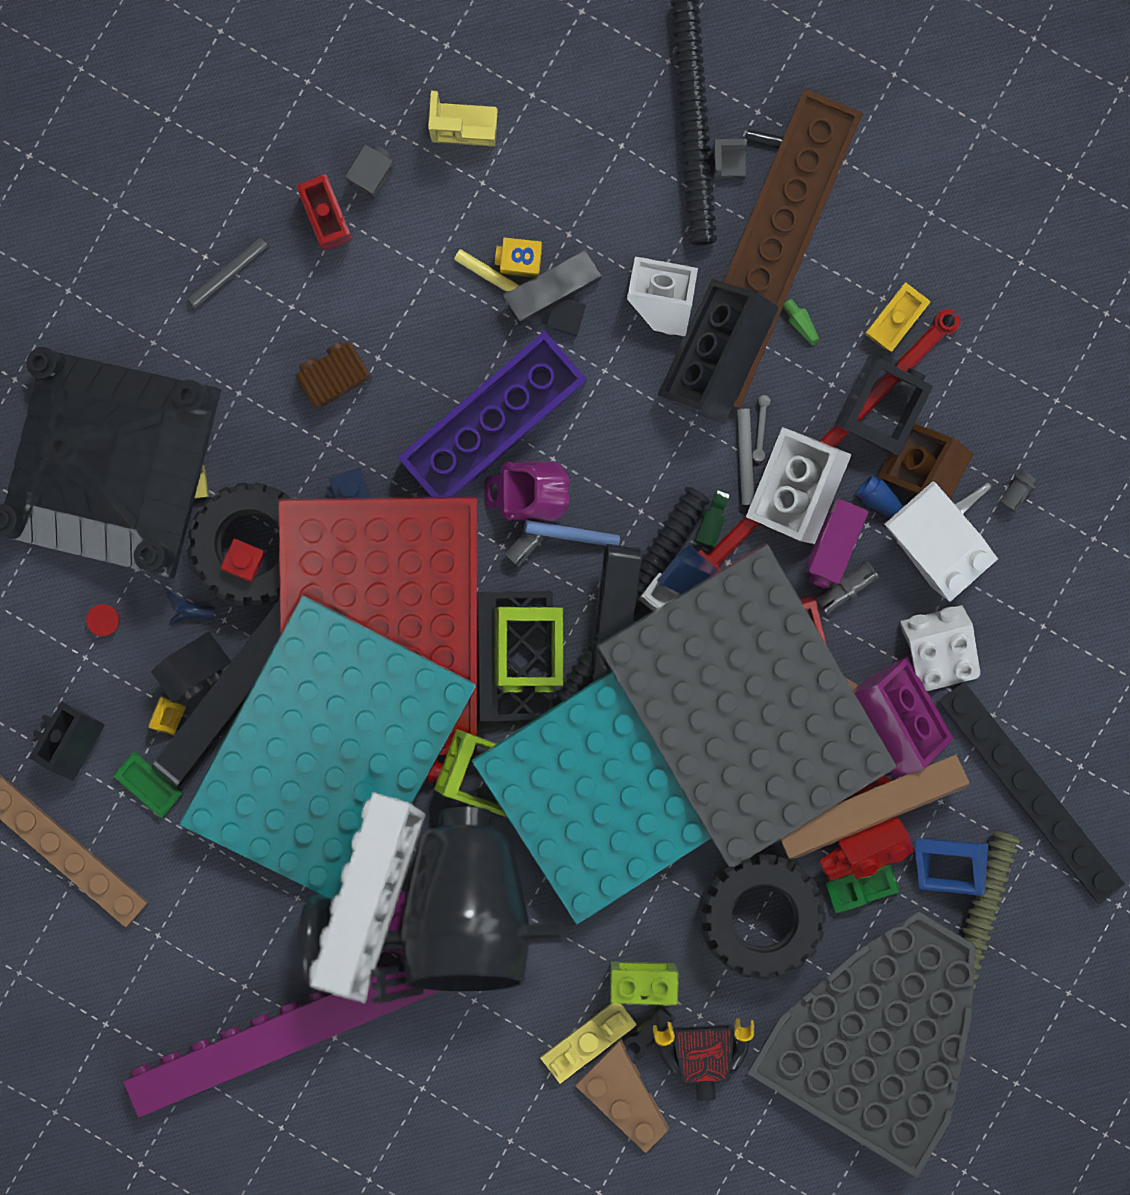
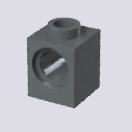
M365 144L345 176L348 184L376 199L395 168L393 161L390 160L392 155L377 145L372 149Z

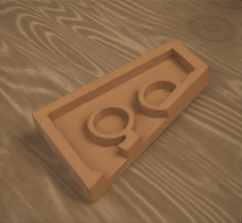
M620 1039L576 1083V1087L646 1153L668 1132L669 1126L651 1093H648L636 1065L630 1060L622 1039Z

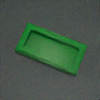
M136 751L131 754L113 775L114 778L160 818H163L184 794L153 770L152 765Z

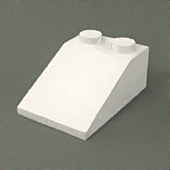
M934 481L885 523V526L928 584L949 602L998 560L984 538Z

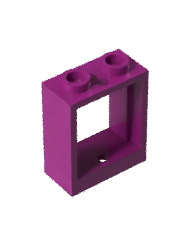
M840 499L831 503L803 571L804 575L809 576V583L823 589L840 583L869 511Z

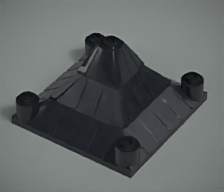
M46 347L34 349L28 355L26 362L28 372L35 377L34 389L31 394L27 417L24 422L21 441L18 446L14 469L7 490V497L4 504H0V536L175 579L221 389L204 385L194 380L184 381L58 353Z

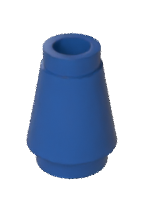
M870 475L856 492V496L860 498V503L889 518H892L905 506L880 477L876 479L873 475Z

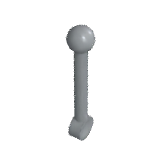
M762 395L758 398V404L760 405L756 450L752 453L753 460L757 462L765 458V453L762 450L767 407L771 402L767 395Z

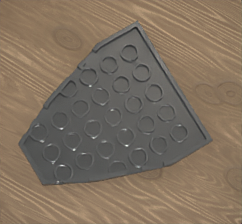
M921 912L915 913L859 949L779 1019L748 1074L918 1178L951 1121L972 1017L976 945Z

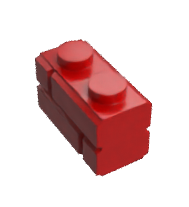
M326 174L296 186L323 251L353 240Z

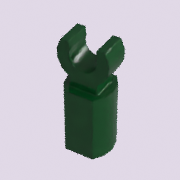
M719 490L715 492L710 510L705 511L695 540L696 542L711 547L716 546L725 520V516H722L730 494Z

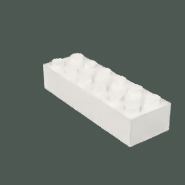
M373 793L371 800H367L362 812L364 822L361 831L355 834L352 842L354 853L351 862L347 863L343 869L341 876L343 886L340 895H336L332 902L331 914H333L330 926L326 927L322 933L320 940L322 950L319 959L313 962L310 969V978L312 979L310 986L365 1003L373 978L371 970L376 969L426 815L413 805Z

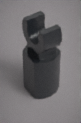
M659 1004L637 1027L638 1033H632L624 1039L623 1043L626 1048L633 1042L639 1044L640 1050L635 1054V1059H641L646 1053L647 1044L656 1041L653 1026L656 1025L658 1031L664 1032L668 1028L667 1022L672 1023L675 1020L674 1016L663 1005Z

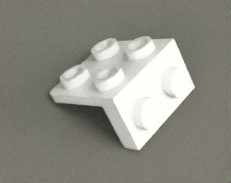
M962 605L946 607L938 612L926 615L919 614L910 619L900 621L902 633L911 650L915 674L920 678L926 691L966 682L980 676L973 624Z

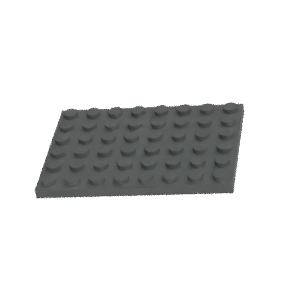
M763 544L597 645L729 867L737 866L742 860L750 858L897 767L768 544Z

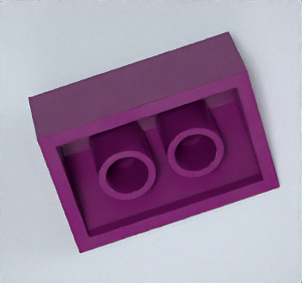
M908 656L864 680L853 690L897 766L891 770L894 778L923 770L953 740L923 683L915 674L914 667Z

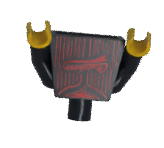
M736 1019L735 1032L732 1024L672 1027L671 1022H667L668 1029L664 1032L658 1031L657 1026L654 1025L653 1032L658 1043L660 1057L673 1075L682 1077L683 1083H696L697 1101L716 1100L715 1082L729 1081L730 1074L737 1072L748 1052L750 1040L754 1037L753 1020H751L749 1027L743 1028L740 1026V1019Z

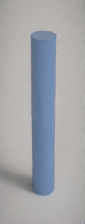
M526 520L524 524V533L602 546L607 544L619 545L620 536L615 534Z

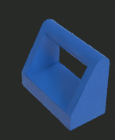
M932 838L916 839L915 852L920 890L984 896L988 844ZM931 853L972 857L974 882L930 878Z

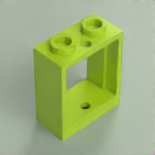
M494 608V686H503V692H522V686H535V692H554V686H563V608ZM507 621H552V677H507Z
M456 729L434 790L453 799L508 817L499 803L459 790L475 745L489 750L497 743Z
M611 962V1003L677 1005L678 970L675 963ZM641 996H648V998L642 999Z

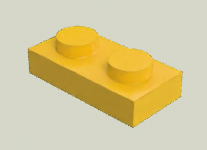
M905 282L865 335L888 353H891L931 301Z

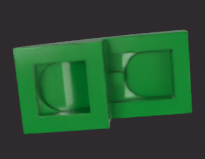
M891 864L880 868L874 875L855 880L854 876L850 874L826 882L836 913L866 905L870 901L890 896L900 891Z

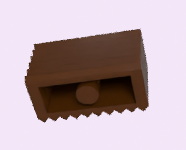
M343 341L338 342L326 350L328 355L317 361L314 357L299 366L300 372L296 373L295 376L316 410L372 378L351 342L346 345Z

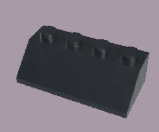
M712 279L658 392V396L702 417L725 424L779 307L755 291Z

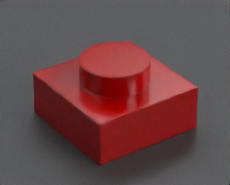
M234 539L223 561L221 570L252 583L265 556V552Z

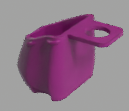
M555 461L506 462L501 468V475L488 476L485 479V506L488 509L501 508V514L506 520L514 519L524 522L530 520L542 523L557 521L565 515L570 503L568 495L570 479L568 473L560 463ZM494 483L498 488V495L495 501L491 498V487Z

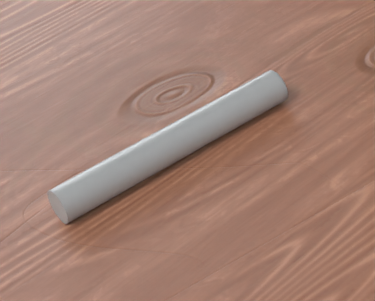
M738 409L742 506L751 505L754 498L750 409Z

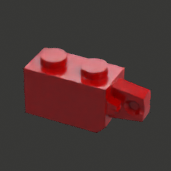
M897 816L837 841L839 848L822 858L820 863L829 881L850 874L854 876L855 880H858L862 877L874 875L880 868L893 862L897 863L904 860L914 851L910 836Z

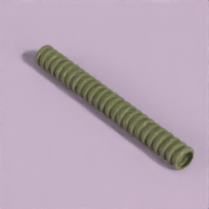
M997 830L992 832L994 840L989 842V845L992 847L988 851L989 857L987 860L984 896L977 895L976 899H972L971 903L974 906L973 909L969 908L968 911L971 916L966 918L965 922L968 925L962 931L965 933L964 938L976 945L974 980L979 978V975L976 974L977 970L982 968V965L979 963L980 960L985 958L983 950L988 948L985 944L986 940L990 941L991 938L988 935L989 931L994 929V926H991L992 921L997 919L994 914L995 911L998 912L1000 909L997 904L998 901L1002 902L1003 899L1000 895L1006 889L1003 885L1004 882H1008L1007 872L1011 873L1012 870L1009 868V865L1014 863L1012 855L1017 853L1015 845L1020 843L1018 837Z

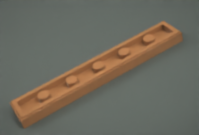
M953 755L929 765L923 770L910 773L838 803L785 835L780 840L791 861L969 787L970 782L957 755Z

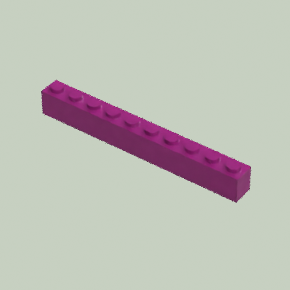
M403 956L399 957L400 963L398 964L403 963ZM384 963L376 966V969L386 967L388 965L387 963ZM405 972L386 975V980L405 976ZM373 976L371 983L376 982V976ZM406 983L388 987L386 991L390 993L413 987L408 986ZM370 984L365 1003L328 991L314 992L309 995L310 1001L299 1005L297 1000L285 1004L279 1008L281 1013L270 1018L267 1013L261 1014L249 1020L251 1025L239 1030L237 1025L220 1032L221 1038L209 1043L208 1038H204L189 1045L191 1051L179 1055L178 1050L160 1057L161 1063L149 1068L148 1063L137 1066L130 1070L131 1076L123 1082L139 1118L439 991L423 989L424 993L421 995L385 1003H373L372 996L377 995V990H372V984Z

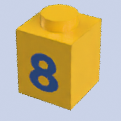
M503 238V246L496 247L495 265H500V273L502 275L535 278L539 276L542 242Z

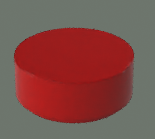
M96 605L87 614V627L97 636H110L119 628V613L110 605Z

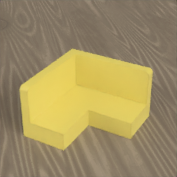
M431 91L429 133L432 142L495 146L497 127L496 107L440 103L438 91Z

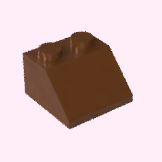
M914 424L899 456L892 453L889 454L878 478L880 477L883 481L913 497H916L934 481L950 499L974 453L953 437Z

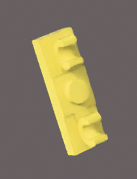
M610 1003L540 1056V1058L559 1084H561L637 1026V1024L622 1004Z

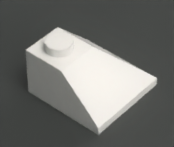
M635 256L627 300L654 331L664 332L668 335L685 336L698 268Z

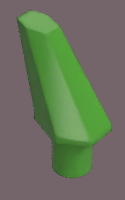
M792 299L786 301L782 308L790 317L788 321L812 346L817 345L820 339L805 308L800 309Z

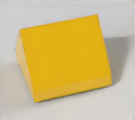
M160 695L148 727L174 736L186 706L178 702L173 703L171 699Z

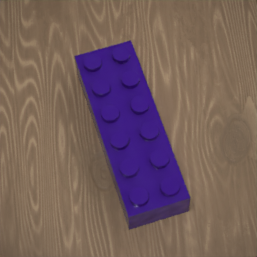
M544 330L397 458L431 497H456L586 385L587 378Z

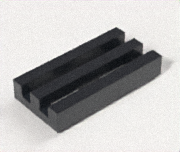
M404 963L371 970V976H376V982L371 983L372 990H377V995L372 996L373 1003H385L421 995L424 991L423 989L413 987L387 993L386 988L407 983L406 976L386 980V975L405 972Z

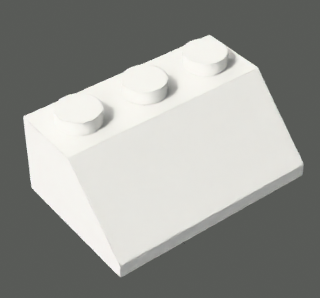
M782 427L746 517L799 541L815 544L852 454Z

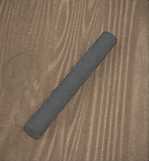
M259 237L187 299L197 308L268 247L266 242Z

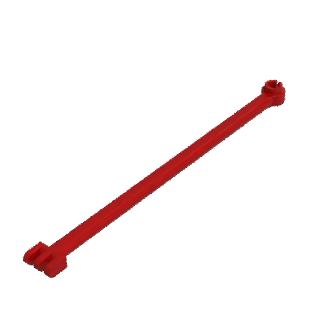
M941 310L935 316L933 325L898 360L897 367L907 372L908 368H913L944 336L953 334L959 328V315L952 318L953 325L947 327L943 324L942 319L944 316L951 317L954 310ZM885 373L874 384L857 420L861 421L901 380ZM834 425L819 441L836 447L849 432ZM745 515L707 555L702 550L698 553L718 568L717 572L722 570L719 565L760 523L747 518Z

